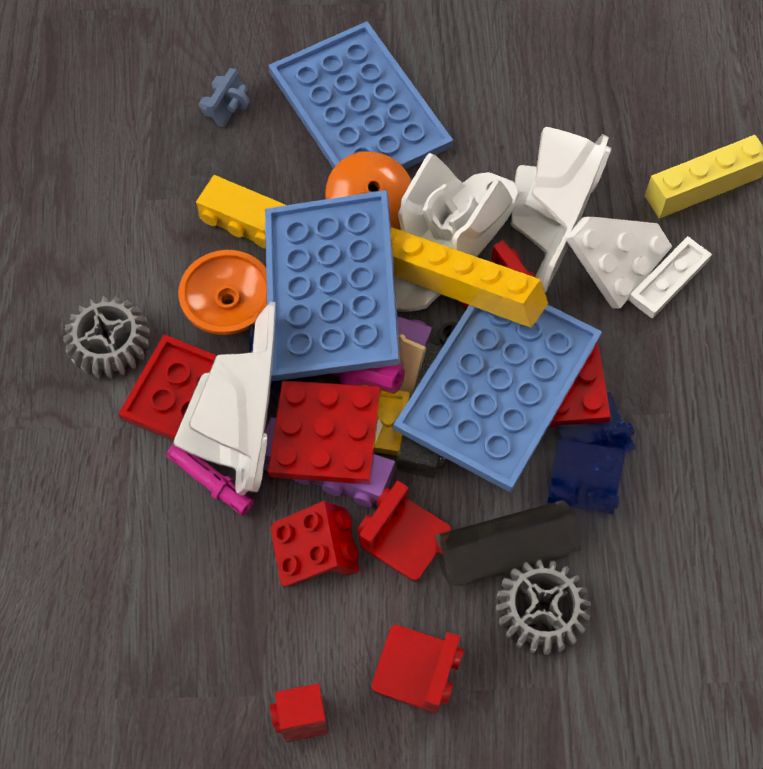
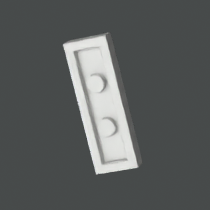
M687 236L630 294L628 301L653 319L705 266L712 254Z

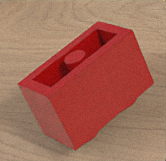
M319 683L275 692L276 703L270 704L272 724L275 727L276 734L282 733L286 742L328 734Z

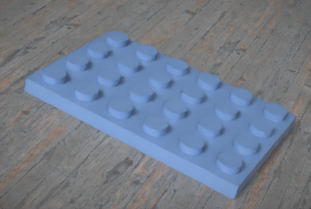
M367 21L268 65L269 73L333 169L344 158L355 153L369 151L382 153L393 158L406 170L423 162L429 153L437 155L453 147V139Z
M387 190L265 209L267 305L270 301L276 302L271 381L401 364L390 206Z
M469 305L393 424V430L511 493L599 341L602 331L550 305H547L532 328Z

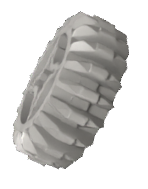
M103 296L101 303L97 304L90 299V306L88 308L79 305V315L70 314L72 323L65 325L67 335L63 336V341L66 345L65 351L68 357H71L74 366L77 368L81 367L86 375L93 372L94 376L99 379L105 372L107 377L112 379L115 371L125 375V367L129 366L136 369L135 359L144 360L143 350L149 349L148 339L151 333L146 317L142 315L141 310L137 306L133 307L128 299L121 303L120 299L115 296L109 302ZM104 331H107L111 344L107 342Z
M539 559L536 561L535 569L528 562L523 563L522 572L515 568L511 570L512 580L504 578L501 585L505 590H500L497 593L496 598L503 603L496 605V612L504 614L499 619V625L503 627L511 625L506 632V637L512 638L517 634L519 639L516 645L519 648L524 645L525 641L531 643L530 653H535L538 645H542L545 655L550 654L551 644L554 645L558 652H562L565 649L564 641L573 646L577 641L575 634L582 636L586 630L581 623H588L590 620V615L585 610L590 608L591 602L587 599H581L586 595L587 589L586 587H575L580 580L579 575L569 579L567 577L569 572L568 566L563 567L561 572L556 571L555 561H551L549 567L544 568L542 560ZM536 583L549 584L554 586V588L544 590L538 587ZM520 590L524 593V600L529 606L521 618L515 606V596ZM564 596L570 606V620L567 624L562 620L563 614L558 609V604ZM539 601H541V605L543 602L548 604L552 601L547 612H545L544 608L543 612L537 610L534 613ZM536 623H542L550 630L554 628L555 631H538L531 628V626Z

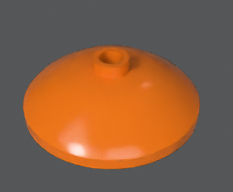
M359 152L344 158L334 167L326 184L325 199L370 193L369 185H375L378 191L387 190L391 227L399 230L401 227L398 212L401 208V200L412 180L404 167L393 158L378 152Z
M220 250L200 257L188 267L179 284L178 296L184 315L194 326L211 334L231 335L253 327L256 319L267 306L266 267L252 255L237 250ZM227 300H232V301H233V303H231V304H228V305H225V304H224V302L227 301Z

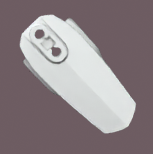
M545 127L541 133L537 167L520 165L516 170L514 184L518 190L519 197L511 212L510 224L545 252V257L535 275L536 278L541 279L545 293L569 247L565 237L581 220L589 197L601 178L611 152V148L606 146L609 137L604 134L593 143L587 138L559 129Z
M429 153L402 197L401 208L398 212L401 231L477 257L507 221L519 197L518 190L513 181L490 172L475 174L462 183L436 155ZM395 277L398 312L426 309L441 295Z
M272 301L263 309L255 321L253 353L218 355L215 358L210 373H204L201 376L174 438V445L210 462L235 469V489L239 495H245L248 491L258 492L262 480L267 446V433H264L270 396L275 339L276 302Z

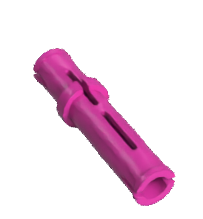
M174 443L168 449L166 457L211 492V496L217 501L222 500L241 517L252 508L255 499L246 493L245 495L237 494L234 480L228 475L223 476L202 458L176 447Z

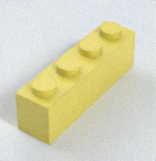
M753 135L654 174L650 178L645 198L660 219L757 180L763 175V145L757 136Z

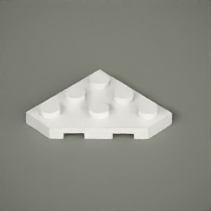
M583 217L565 237L611 308H621L629 299L630 294L646 279L672 248L671 243L659 224L649 222Z

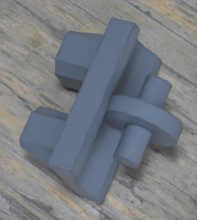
M229 68L225 76H216L212 82L214 94L212 97H203L199 102V108L204 116L212 117L219 127L226 126L236 109L245 110L250 103L246 95L248 88L240 81L237 69Z

